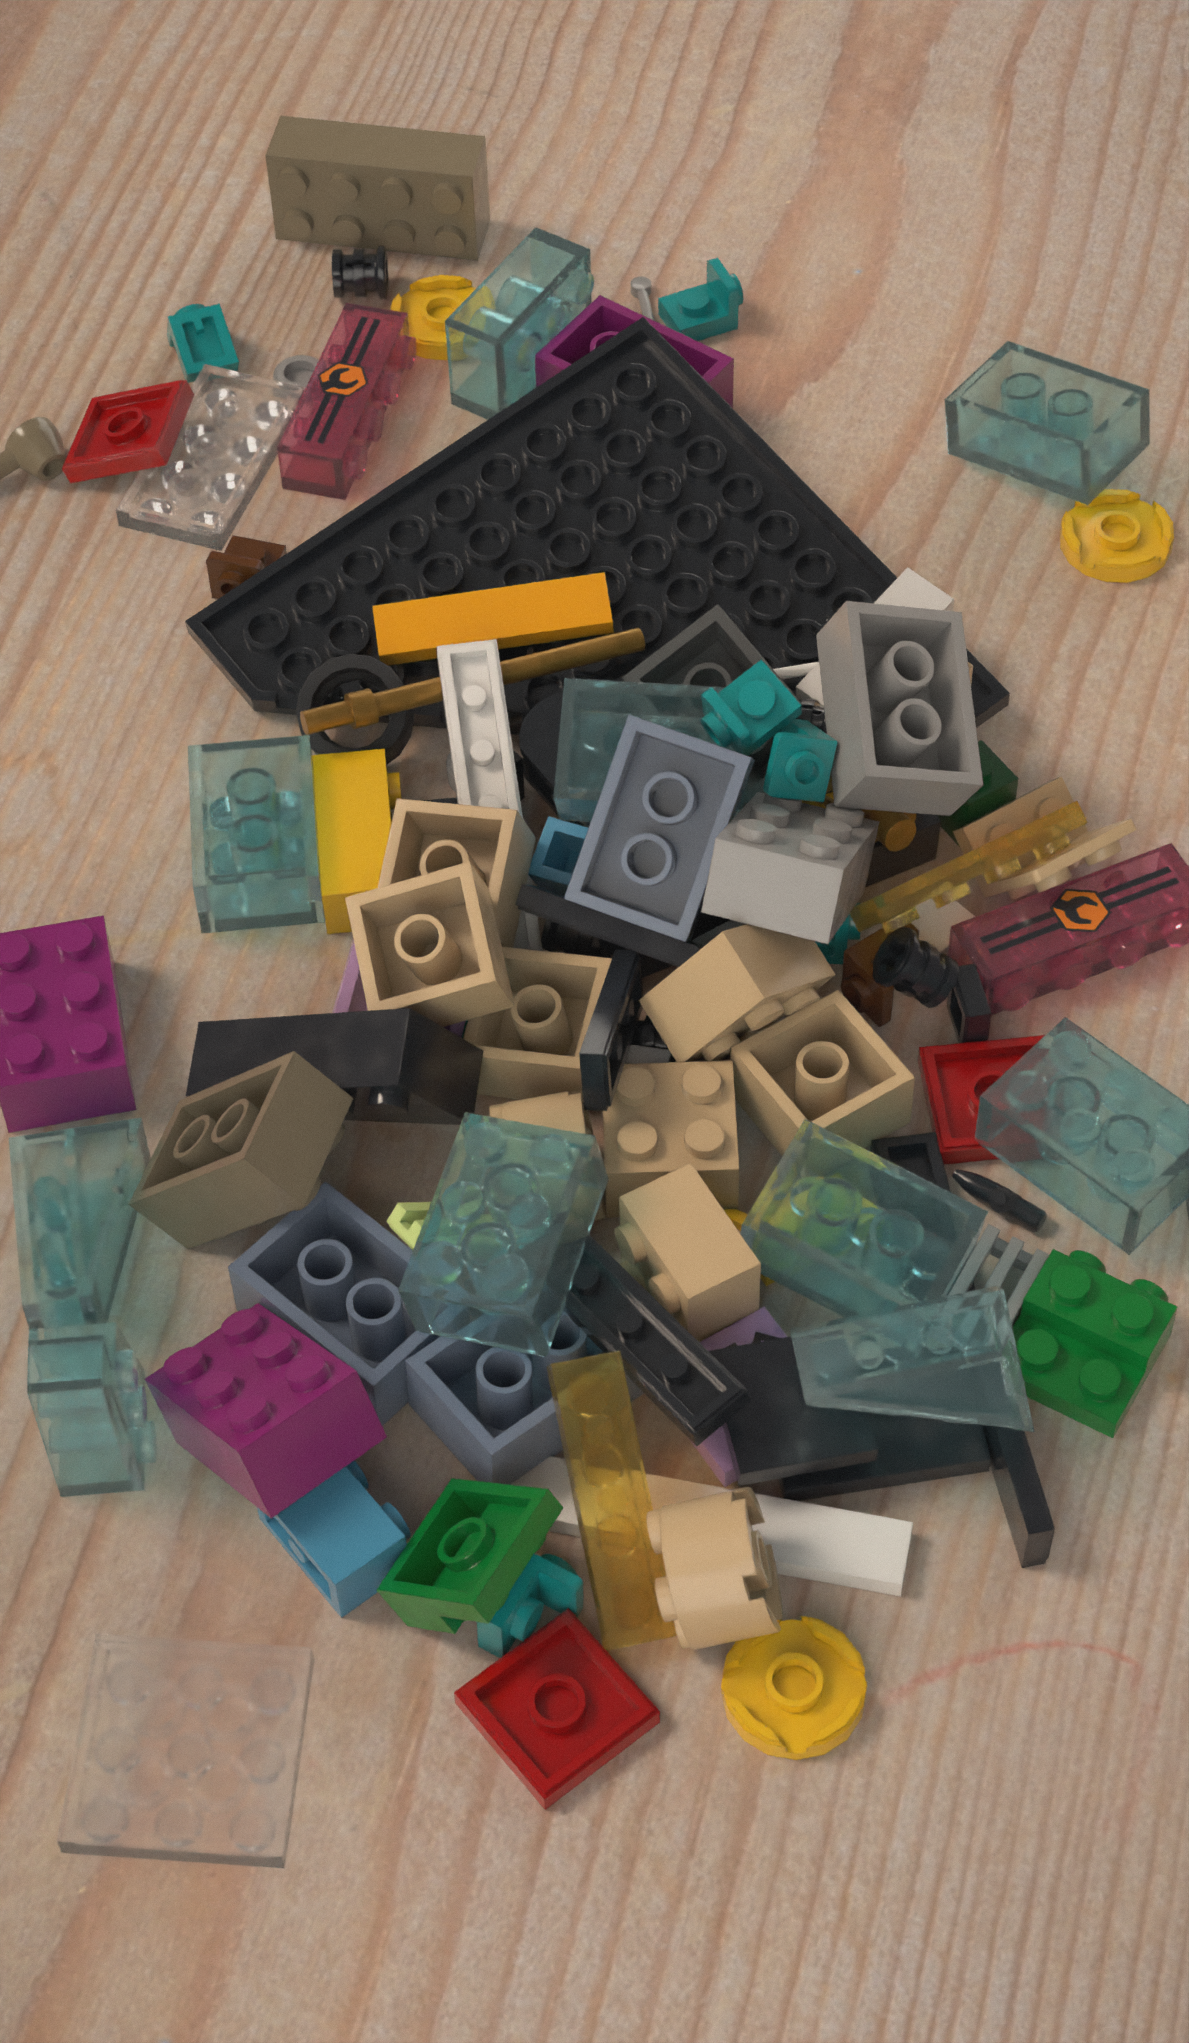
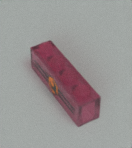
M352 303L345 304L277 447L282 489L346 500L354 480L362 479L366 470L367 451L371 442L379 441L383 431L385 411L388 405L396 404L404 369H411L415 361L417 342L416 338L409 334L408 313Z
M1169 843L952 925L948 955L957 961L959 966L975 963L992 1015L1002 1011H1016L1027 1005L1031 1000L1059 989H1073L1082 984L1087 978L1113 968L1123 969L1130 967L1142 957L1170 946L1177 948L1188 944L1189 866L1173 844Z

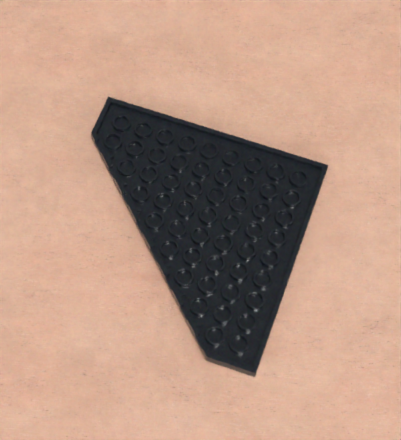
M642 317L187 619L185 623L190 636L254 711L296 715L300 689L310 673L328 659L347 654L372 656L380 661L372 606L605 572L614 633L640 628L645 640L644 651L504 685L510 734L519 735L523 720L537 703L548 696L564 691L594 693L602 699L612 712L620 709L627 717L632 715L641 718L626 699L622 677L717 604L772 669L819 662L816 635L846 601L875 603L897 577L667 340ZM614 633L498 649L499 659L501 662ZM966 648L968 662L973 665L971 691L977 728L1008 706L1010 693ZM437 658L388 665L404 686L440 677ZM805 676L783 679L782 681L796 696V686ZM355 680L344 683L329 693L323 706L344 701V695L347 693L368 688L373 693L381 692V689L364 681ZM443 701L413 708V726L447 729ZM390 714L379 717V723H389Z

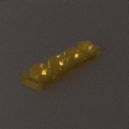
M1078 801L1070 803L854 906L850 915L858 932L881 923L887 934L919 919L920 916L915 907L918 904L932 898L936 908L939 909L970 894L971 891L966 882L983 874L988 885L1022 869L1017 857L1032 850L1038 861L1070 846L1071 843L1066 833L1087 824L1086 817Z
M620 1351L552 1363L546 1368L603 1647L606 1651L675 1637L677 1634L674 1621L665 1622L663 1620L656 1597L655 1579L666 1576L663 1555L655 1554L648 1534L646 1517L647 1512L653 1511L621 1353Z

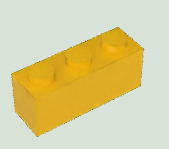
M385 749L312 755L321 892L327 934L352 932L345 897L378 888L392 823L391 809H395L397 798L402 799L399 772L387 773Z

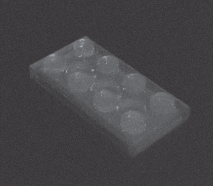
M205 364L191 386L195 395L167 465L140 470L116 508V515L120 527L222 551L306 407L307 397L306 389L302 386Z

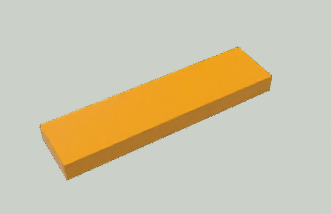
M605 572L372 606L379 659L386 665L436 659L437 646L497 639L498 649L614 633Z

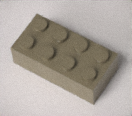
M280 116L265 155L276 239L377 250L379 245H385L386 251L478 260L490 222L485 136Z

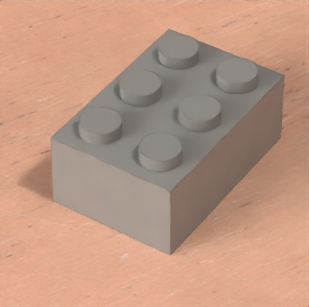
M846 601L816 635L826 730L829 736L838 741L831 769L835 807L951 816L983 786L962 612Z
M757 792L715 839L701 912L829 944L865 891L879 821L863 818L864 812L861 809L835 807L834 803L828 804L826 808L802 803V800L771 797L767 793Z

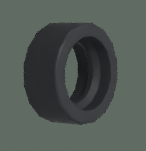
M347 654L328 659L310 673L299 691L296 716L301 735L316 755L385 749L386 765H388L400 756L411 738L414 722L413 709L390 714L388 726L382 736L370 745L359 748L343 747L332 741L325 731L309 735L305 734L301 724L300 712L323 706L329 693L341 684L355 680L364 681L380 688L381 691L404 686L391 667L372 656Z

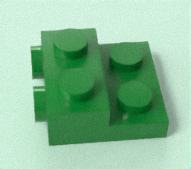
M1053 1249L1026 1293L1022 1303L1021 1314L999 1349L1011 1390L1114 1438L1171 1336L1178 1306L1169 1303L1166 1292L1149 1280L1136 1279L1131 1284H1128L1106 1274L1104 1264L1091 1253L1075 1250L1067 1256Z
M451 1478L376 1591L409 1627L456 1634L465 1620L489 1624L495 1613L507 1601L511 1588L534 1553L544 1544L548 1531L564 1507L549 1489Z

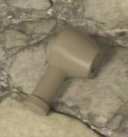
M36 417L27 420L11 433L6 442L5 451L0 453V480L19 468L42 481L51 480L63 472L62 467L67 457L63 441L57 428L48 418Z

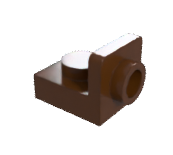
M232 535L224 553L211 551L206 560L212 598L219 599L287 554L286 545Z
M904 915L844 950L841 981L843 996L858 1013L864 1012L878 1027H882L891 1021L894 986L884 987L875 982L872 977L873 961L880 945L896 929L908 927L916 931L919 936V930Z

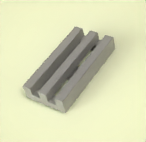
M990 1224L987 1225L936 1315L929 1331L930 1335L969 1355L974 1350L996 1347V1351L999 1350L1022 1308L1026 1293L1049 1256L1048 1253L1038 1248L1034 1255L1022 1250L1025 1242L1012 1236L1009 1243L998 1238L1000 1229ZM989 1254L1000 1259L962 1328L958 1330L950 1326ZM1012 1266L1024 1271L986 1342L983 1343L973 1337Z

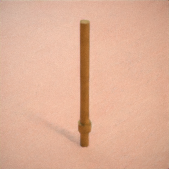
M634 628L501 661L503 686L644 651L645 640L640 628ZM440 677L373 693L369 688L347 693L344 695V701L301 711L300 719L306 735L349 724L353 729L378 724L379 717L441 702L443 701Z

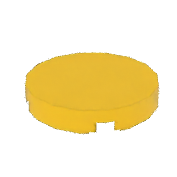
M436 275L421 278L409 284L410 291L404 293L402 297H400L399 292L392 300L389 316L394 339L408 353L421 358L450 360L465 357L481 349L494 334L496 309L491 294L483 287V292L474 288L472 280L461 276Z
M1103 489L1084 494L1075 501L1074 508L1068 512L1066 510L1061 520L1060 549L1068 563L1086 576L1104 582L1130 583L1148 578L1165 566L1172 553L1174 542L1173 521L1164 507L1154 500L1152 506L1147 502L1141 501V494L1126 489Z
M801 1616V1621L795 1619L777 1620L781 1627L780 1632L736 1641L725 1658L721 1696L726 1717L743 1741L769 1756L800 1760L825 1755L848 1740L863 1716L867 1682L861 1654L843 1632L821 1619Z

